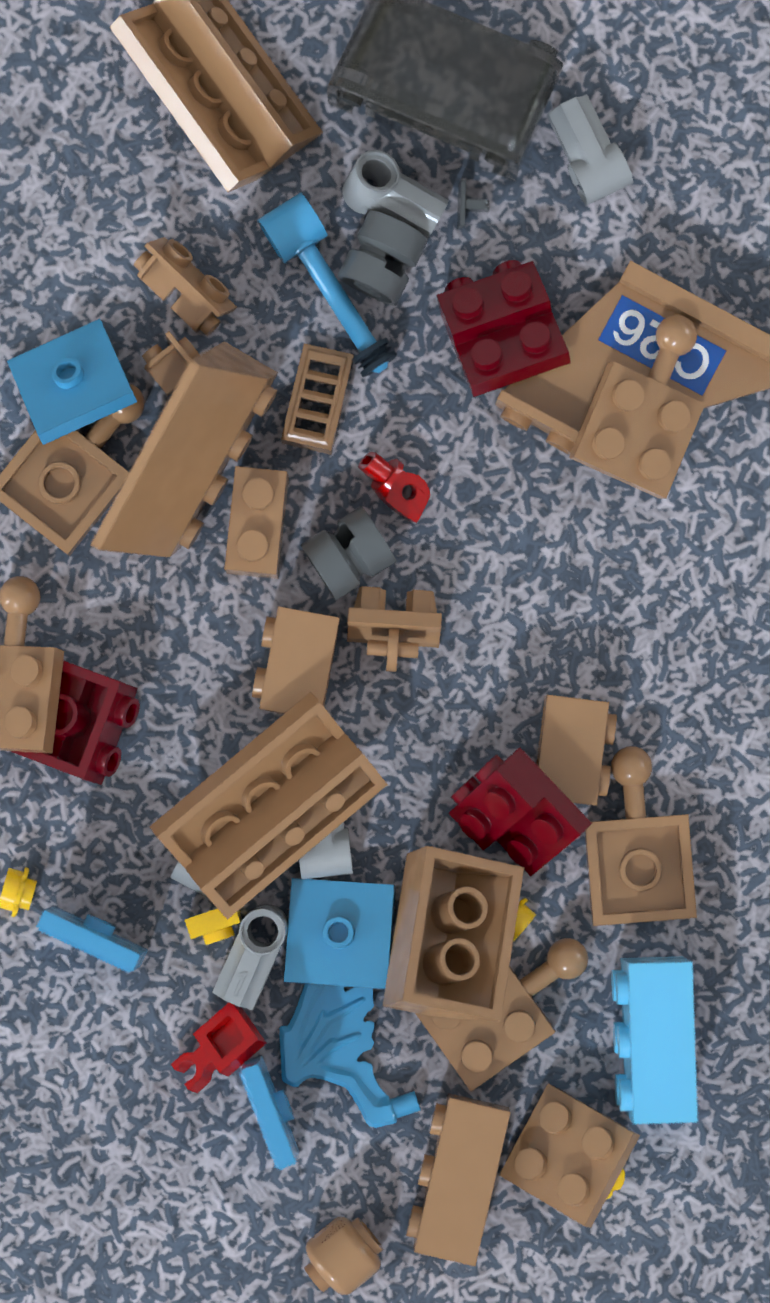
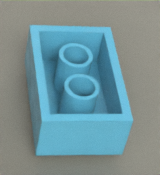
M682 956L620 958L621 970H612L611 973L612 999L617 1002V1005H622V1022H613L614 1053H618L619 1058H624V1074H615L616 1106H620V1111H625V1114L633 1124L698 1122L692 961Z

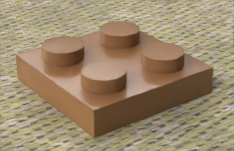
M548 1083L499 1176L579 1224L591 1228L640 1135Z

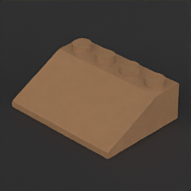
M225 341L192 359L90 545L103 551L169 558L182 546L189 550L204 525L202 521L197 519L206 502L213 506L227 485L228 479L222 476V473L229 460L233 459L238 462L253 437L246 430L254 415L257 414L263 417L271 406L278 392L271 385L278 372Z

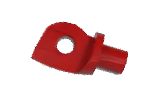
M376 452L367 453L359 462L358 468L373 480L371 483L373 491L390 509L407 520L417 523L430 498V490L426 481L417 474L403 471L404 464L398 459H392L387 462ZM406 485H409L412 493L409 498L405 499L402 495V490Z

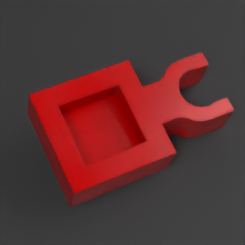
M228 1002L193 1033L201 1046L194 1052L182 1054L171 1063V1066L174 1070L185 1073L195 1064L196 1073L194 1077L184 1085L189 1091L198 1093L211 1081L214 1070L217 1069L220 1074L229 1077L267 1042L243 1008Z

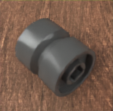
M372 210L368 212L357 234V239L361 246L359 249H351L338 273V278L361 293L385 304L397 306L409 281L405 270L409 267H416L428 243V238L410 225L387 214Z
M362 506L338 520L337 531L334 533L324 529L301 544L306 556L336 601L359 587L360 576L363 574L374 577L397 562L388 544Z

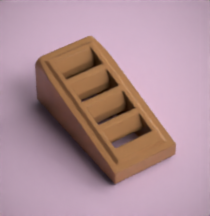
M304 343L281 437L282 444L332 455L354 354ZM311 360L340 366L339 375L335 376L309 370ZM306 381L336 386L334 395L305 389ZM302 399L330 405L329 414L302 409ZM302 419L325 424V433L296 428L297 421Z

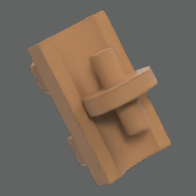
M367 586L359 588L354 608L349 607L347 642L367 643V655L387 656L386 671L389 672L397 671V657L418 658L419 647L439 648L442 613H437L434 592L427 590L407 592L406 611L385 610L386 590L380 587Z

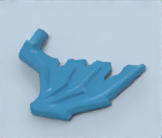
M305 984L289 1025L279 1028L283 1082L290 1086L298 1087L306 1079L317 1078L345 1087L357 1104L365 1122L374 1128L394 1124L397 1122V1118L421 1111L415 1091L390 1099L377 1083L372 1064L367 1061H357V1058L363 1052L371 1050L374 1045L372 1039L374 1022L370 1020L364 1021L368 1011H371L374 1007L373 988L354 987L345 991L343 986Z

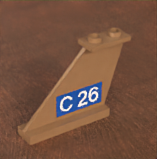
M630 260L620 281L562 335L569 351L571 363L510 384L504 390H501L495 406L503 409L500 417L506 422L524 431H527L530 425L537 427L549 434L545 440L548 444L570 455L607 364L615 361L648 377L660 349L656 342V330L660 322L671 315L685 316L693 322L697 330L695 346L687 354L679 356L667 386L704 402L705 406L703 409L770 389V335Z

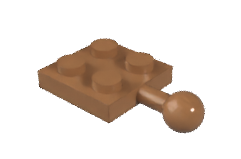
M671 315L660 322L656 330V342L660 349L648 377L615 361L607 364L570 453V459L659 499L667 498L705 406L704 402L667 386L679 356L690 352L696 344L697 330L690 319L682 315Z
M132 384L130 386L137 399V403L97 420L85 436L75 430L43 445L35 430L0 474V502L68 556L73 553L115 500L130 473L104 453L101 448L120 424L132 423L143 413L145 406L143 394Z
M15 576L8 579L0 589V604L7 612L4 645H0V750L53 753L64 651L55 647L24 646L28 615L37 609L41 597L37 584L24 576Z
M635 746L624 747L614 755L611 762V771L615 780L623 785L626 819L594 821L585 830L592 925L602 926L697 918L689 815L646 817L643 784L651 775L652 761L643 749Z
M560 939L550 947L547 961L522 979L518 978L509 965L501 1022L415 1014L472 1092L556 1032L532 996L558 978L570 980L579 977L588 965L587 950L575 939Z

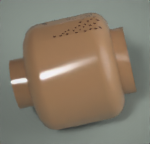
M337 1217L306 1243V1253L311 1262L304 1269L322 1292L331 1287L341 1295H349L379 1271L381 1261L378 1254L384 1249L372 1231L359 1217L353 1221L346 1217Z

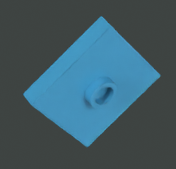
M101 319L95 320L7 361L34 428L43 445L137 403V399Z
M292 878L284 982L385 989L392 948L396 886L392 884Z
M56 906L45 909L36 926L39 928L38 931L128 973L141 966L148 952V949L114 934L113 932L116 928L114 925L90 914H87L84 920Z
M262 1055L247 1060L239 1074L274 1165L281 1170L297 1164L299 1149L288 1121L295 1118L284 1089L276 1092Z

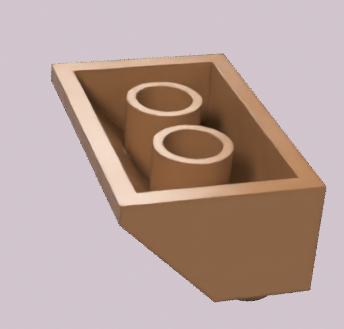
M425 846L407 853L382 1006L434 1017L501 1022L524 867L431 846Z

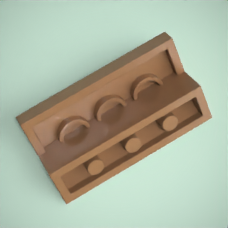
M155 0L153 4L119 15L109 27L227 192L258 180L323 133L228 0Z
M310 692L149 827L185 868L202 892L228 920L388 784L360 749L344 733L320 701Z

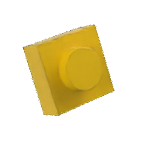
M217 908L184 920L190 938L194 939L203 935L205 944L208 945L235 936L232 925L241 923L242 917L238 910L227 920Z

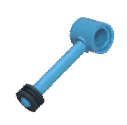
M300 192L257 219L264 235L283 263L288 262L292 258H300L358 349L359 354L352 361L354 364H361L358 369L364 368L360 372L361 375L366 377L373 372L381 373L387 369L388 363L398 355L395 351L389 352L392 346L386 347L389 344L387 338L378 342L375 340L316 247V244L328 235L305 196Z

